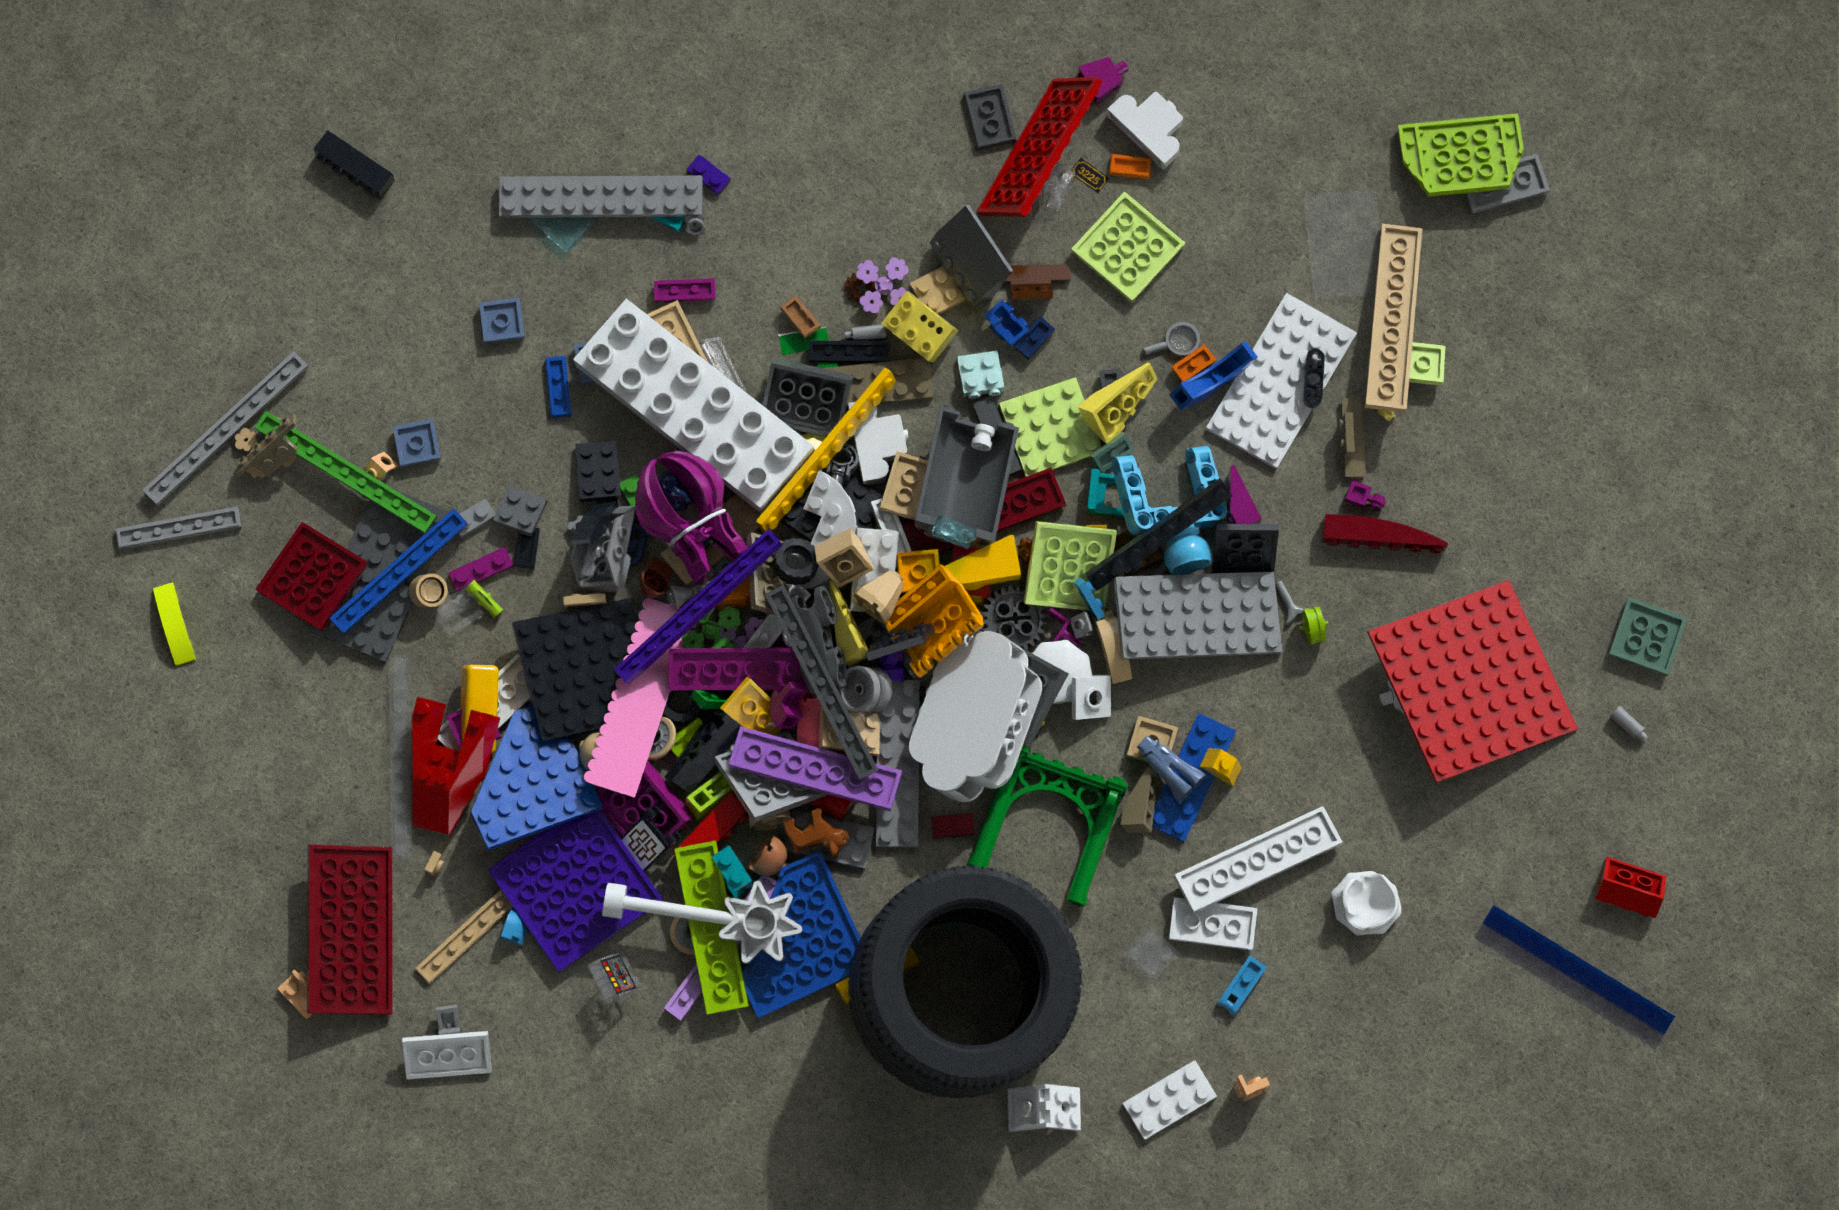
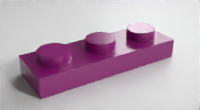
M715 278L654 281L655 303L675 302L677 300L678 302L716 300Z
M503 547L448 573L457 592H459L474 580L479 583L514 567L506 548Z

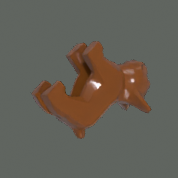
M821 808L811 811L812 824L803 831L796 828V822L793 818L784 821L785 833L794 846L795 854L815 846H824L836 859L839 851L847 845L850 838L845 830L833 828L823 820Z

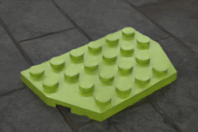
M1518 113L1398 125L1397 129L1403 165L1428 197L1509 189L1524 150Z

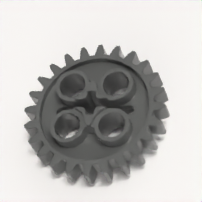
M1008 586L1006 591L1003 587L1000 588L999 594L997 592L991 593L993 599L990 597L986 599L989 605H982V608L986 610V612L981 613L985 618L983 625H986L982 632L991 631L1003 635L1001 627L1005 626L1008 629V635L1005 637L1025 650H1028L1027 645L1030 647L1035 646L1033 640L1040 641V637L1037 634L1044 633L1040 627L1047 624L1041 621L1042 618L1046 617V614L1040 613L1044 606L1038 607V605L1025 604L1023 602L1025 589L1020 592L1019 586H1016L1014 591L1011 586ZM1019 603L1025 606V613H1021L1018 610ZM999 605H1002L1005 608V615H1001L999 613ZM1030 616V620L996 622V619ZM1021 624H1025L1028 627L1027 634L1021 631Z

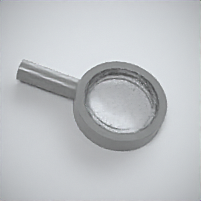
M1179 322L1168 329L1164 342L1145 347L1143 350L1146 356L1168 349L1170 353L1177 357H1186L1198 349L1200 335L1192 324Z

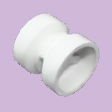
M986 424L975 425L974 433L976 435L972 438L971 446L977 450L990 451L992 447L991 438L994 437L995 429Z

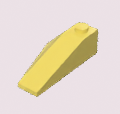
M831 580L829 581L830 595L837 616V621L834 624L836 645L842 649L846 664L851 667L867 659L865 653L868 651V647L840 589Z

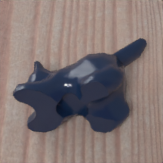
M666 471L662 473L661 477L657 478L664 495L672 500L674 511L686 510L688 505L695 502L687 489L680 487V481L671 471Z

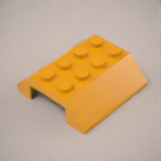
M940 564L897 601L891 617L884 625L889 632L894 634L901 629L911 630L913 626L920 623H925V625L933 624L935 631L924 644L906 649L914 663L911 662L909 665L914 673L921 678L928 670L933 668L934 660L941 662L943 657H947L959 647V644H962L965 640V634L971 637L974 631L977 632L983 627V616L963 585Z

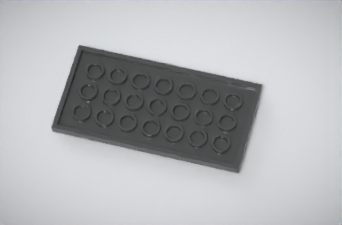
M399 492L437 516L431 528L449 513V511ZM369 500L347 547L349 551L366 560L369 564L338 610L420 539L424 533ZM434 556L346 634H343L331 620L323 632L311 626L309 631L387 663L413 605L409 596L410 583L415 577L427 574Z

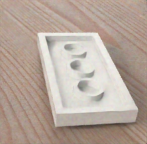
M856 528V535L861 540L874 570L852 581L851 594L857 588L885 572L890 571L893 573L895 571L899 531ZM851 595L849 610L865 612L867 609L864 606L860 607Z
M1174 897L1169 940L1252 951L1257 908L1215 903L1193 913L1186 899Z
M488 1031L407 1037L402 1039L406 1079L492 1073Z
M1194 1060L1122 1104L1141 1136L1146 1140L1213 1100L1217 1095Z

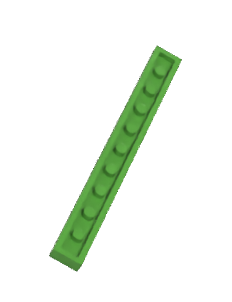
M265 411L254 428L266 436L269 431H274L279 426L281 420ZM295 428L285 435L288 440L297 446V451L294 454L424 534L429 531L437 519L435 514Z

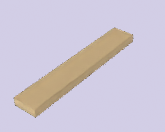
M502 890L497 892L415 968L428 984H431L513 908Z

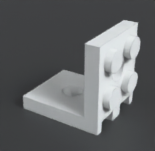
M1041 1084L1008 1089L1009 1131L1018 1132L1043 1128L1070 1131L1081 1130L1080 1088ZM1026 1104H1028L1029 1107L1027 1113L1025 1112Z

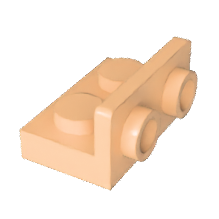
M293 970L292 975L277 989L307 1020L312 1015L307 1014V976L302 971L298 974L296 970Z
M1241 1074L1237 1076L1234 1090L1237 1097H1242L1245 1102L1267 1092L1270 1084L1267 1077L1261 1079L1259 1076L1250 1080L1249 1084L1246 1085Z

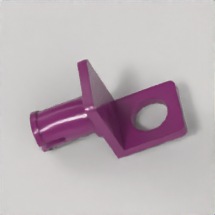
M1050 608L1046 613L1063 624L1052 642L1068 640L1078 647L1082 638H1075V635L1067 630L1070 620Z

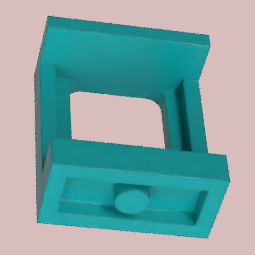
M1092 469L1086 513L1125 518L1121 508L1106 507L1104 505L1106 486L1108 484L1116 485L1114 475L1100 473L1099 469Z
M730 845L712 856V859L723 874L724 883L734 898L738 899L752 889V880Z

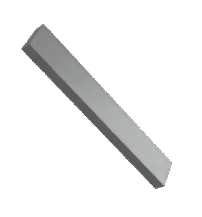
M237 506L117 528L115 531L118 549L122 550L242 528Z

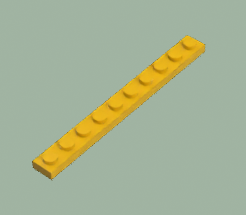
M884 368L756 520L762 532L765 533L768 529L772 531L777 527L778 522L791 510L794 503L803 496L804 491L809 485L815 481L818 471H822L829 465L830 460L842 449L845 442L854 435L856 429L868 418L871 411L880 404L887 392L894 387L897 381L889 369Z

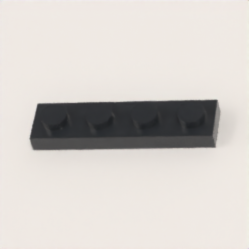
M809 340V362H890V341Z

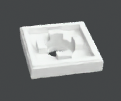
M1111 675L1072 678V719L1110 717ZM1096 690L1098 691L1096 692V700L1098 702L1093 705L1089 702V696Z

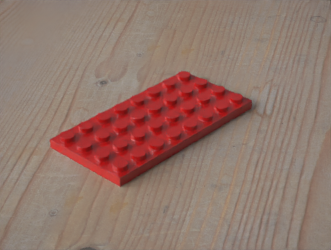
M1098 77L1052 79L976 212L979 215L1026 217L1030 213L1032 204L1041 194V189L1050 178L1055 164L1060 161L1063 150L1071 141V136L1080 126V121L1089 110L1093 98L1099 93L1102 80Z

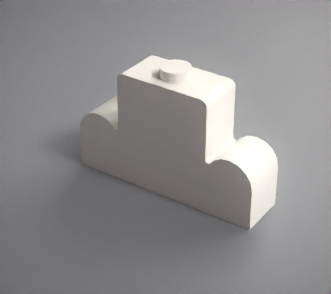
M1158 92L1150 95L1139 107L1136 106V100L1132 96H1121L1107 109L1106 116L1164 170L1178 155L1179 141L1171 135L1181 127L1183 116L1176 110L1175 105L1171 101H1166Z
M855 402L848 403V410L854 405ZM877 406L856 429L853 435L859 456V467L863 484L873 485L884 482L889 472L887 462L894 461L897 451L907 454L906 442H909L907 429L903 430L901 416L892 415L877 418Z

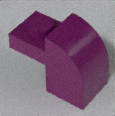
M788 682L784 689L774 690L770 700V714L776 728L793 729L803 717L798 702L808 691L806 684Z

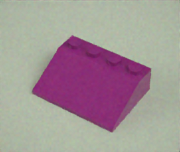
M648 760L635 798L603 787L597 792L603 806L602 811L622 835L643 816L647 809H652L655 805L660 809L661 813L652 821L665 838L669 834L673 835L676 831L680 833L696 818Z

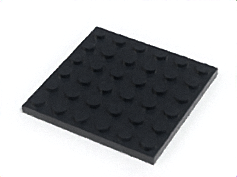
M633 597L512 622L541 743L598 731L602 725L607 724L604 721V716L610 712L608 704L611 701H615L611 695L614 690L618 689L615 685L616 680L621 678L614 669L623 662L625 656L630 655L627 652V647L630 644H634L631 641V636L637 632L635 624L639 619Z

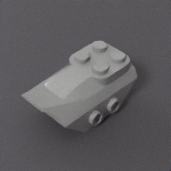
M635 506L618 507L611 512L613 520L605 524L606 533L591 543L574 544L570 561L580 588L604 593L616 592L624 587L630 565V556L626 553L636 510Z

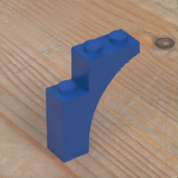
M1245 341L1208 369L1180 383L1169 396L1181 411L1210 398L1221 386L1234 381L1258 356Z

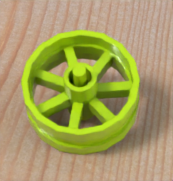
M1315 606L1311 609H1303V626H1300V631L1304 630L1309 645L1325 643V626L1329 625V622L1324 621L1320 607Z

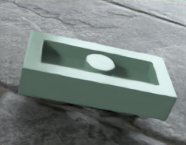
M1121 432L1108 444L1103 445L1090 456L1097 469L1104 473L1112 467V459L1114 457L1127 456L1135 449L1127 435Z

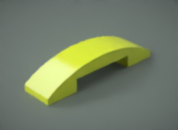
M174 583L153 588L158 611L175 665L178 666L196 660L179 606Z

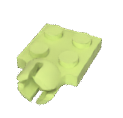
M1412 342L1409 382L1442 386L1444 382L1445 346Z

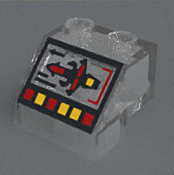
M619 953L600 958L588 964V968L607 1005L613 1002L618 1004L639 993L637 987L640 984L635 974L633 976L630 975L628 968L631 966L626 956L621 957Z

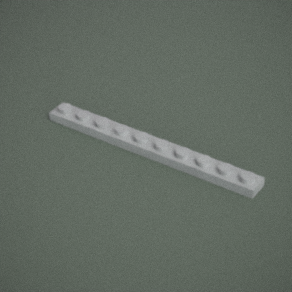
M293 351L143 489V492L157 506L160 505L309 368L308 365Z

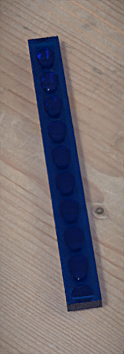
M1495 905L1492 906L1482 922L1486 927L1662 1035L1666 1033L1675 1018L1668 1011Z

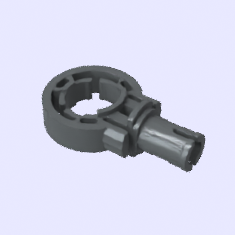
M847 443L843 445L842 449L835 456L839 454L847 456L851 459L850 462L841 464L832 458L829 465L825 467V473L830 475L832 469L831 477L840 484L843 482L845 473V481L849 480L850 475L857 470L859 463L857 450Z

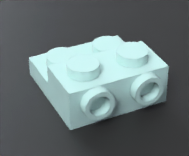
M998 351L957 356L963 397L976 399L982 394L996 396L1004 391Z

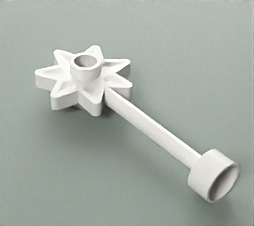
M760 881L754 882L748 901L731 897L725 899V905L730 912L626 896L627 885L608 883L606 888L603 916L622 919L624 909L727 925L720 931V938L723 940L741 941L742 962L744 964H748L761 950L776 961H782L781 939L802 933V927L785 916L793 900L792 894L787 893L769 899Z

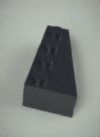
M710 710L664 778L682 792L691 794L698 788L700 782L715 765V756L727 751L737 739L740 726H743L725 713Z

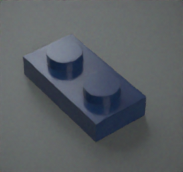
M1041 316L1028 328L1029 331L1013 345V348L1027 360L1055 332V328Z

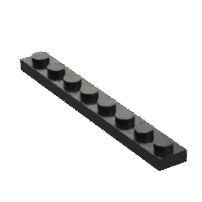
M1219 478L1084 573V575L1096 591L1100 590L1114 580L1115 577L1120 576L1233 495Z

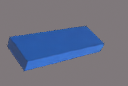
M566 356L545 358L551 418L570 417L572 413Z

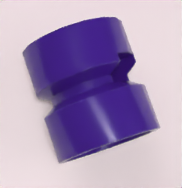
M895 652L878 658V664L881 665L880 669H883L888 674L891 681L905 680V670L901 668L905 664V652Z

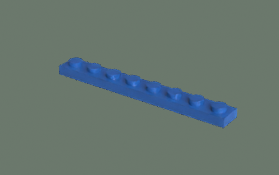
M452 509L333 614L330 620L343 634H346L466 528L468 523L455 509Z

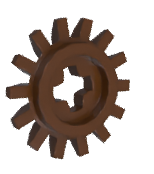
M854 272L852 273L853 280L849 277L847 278L850 285L844 284V287L849 288L844 293L851 294L848 300L850 301L855 298L854 305H857L860 298L865 296V291L860 294L859 289L856 287L865 283L863 280H859ZM870 281L866 284V289L872 293L875 292V283Z

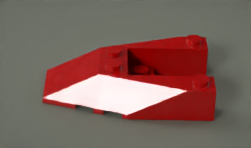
M417 697L412 714L411 732L412 825L451 835L462 817V811L468 801H471L474 797V791L479 783L485 779L500 717L471 710L459 751L436 745L447 705Z

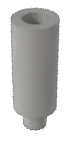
M882 324L853 327L852 331L845 332V340L870 341L886 339L885 327Z
M1621 706L1610 716L1633 739L1637 737L1643 742L1648 737L1643 732L1645 728Z

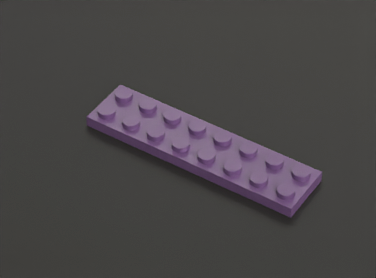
M741 726L729 761L730 768L890 812L902 774L901 770L876 764L878 772L859 780L846 755Z

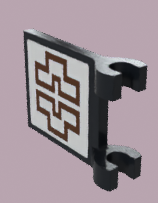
M656 805L652 809H647L643 816L620 838L644 873L682 838L677 831L665 838L652 820L661 813Z

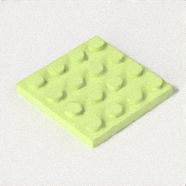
M1123 192L1071 248V252L1132 303L1185 246V242L1126 192Z
M1076 377L999 403L1004 421L1019 427L1015 450L1025 477L1048 468L1056 470L1089 459L1092 453L1102 447L1098 435L1085 423L1078 409V406L1085 400Z
M1035 521L1023 602L1031 605L1089 610L1073 581L1078 578L1088 581L1084 573L1114 553L1117 531ZM1109 583L1098 591L1094 588V592H1092L1095 599L1099 598L1104 606L1103 612H1105Z

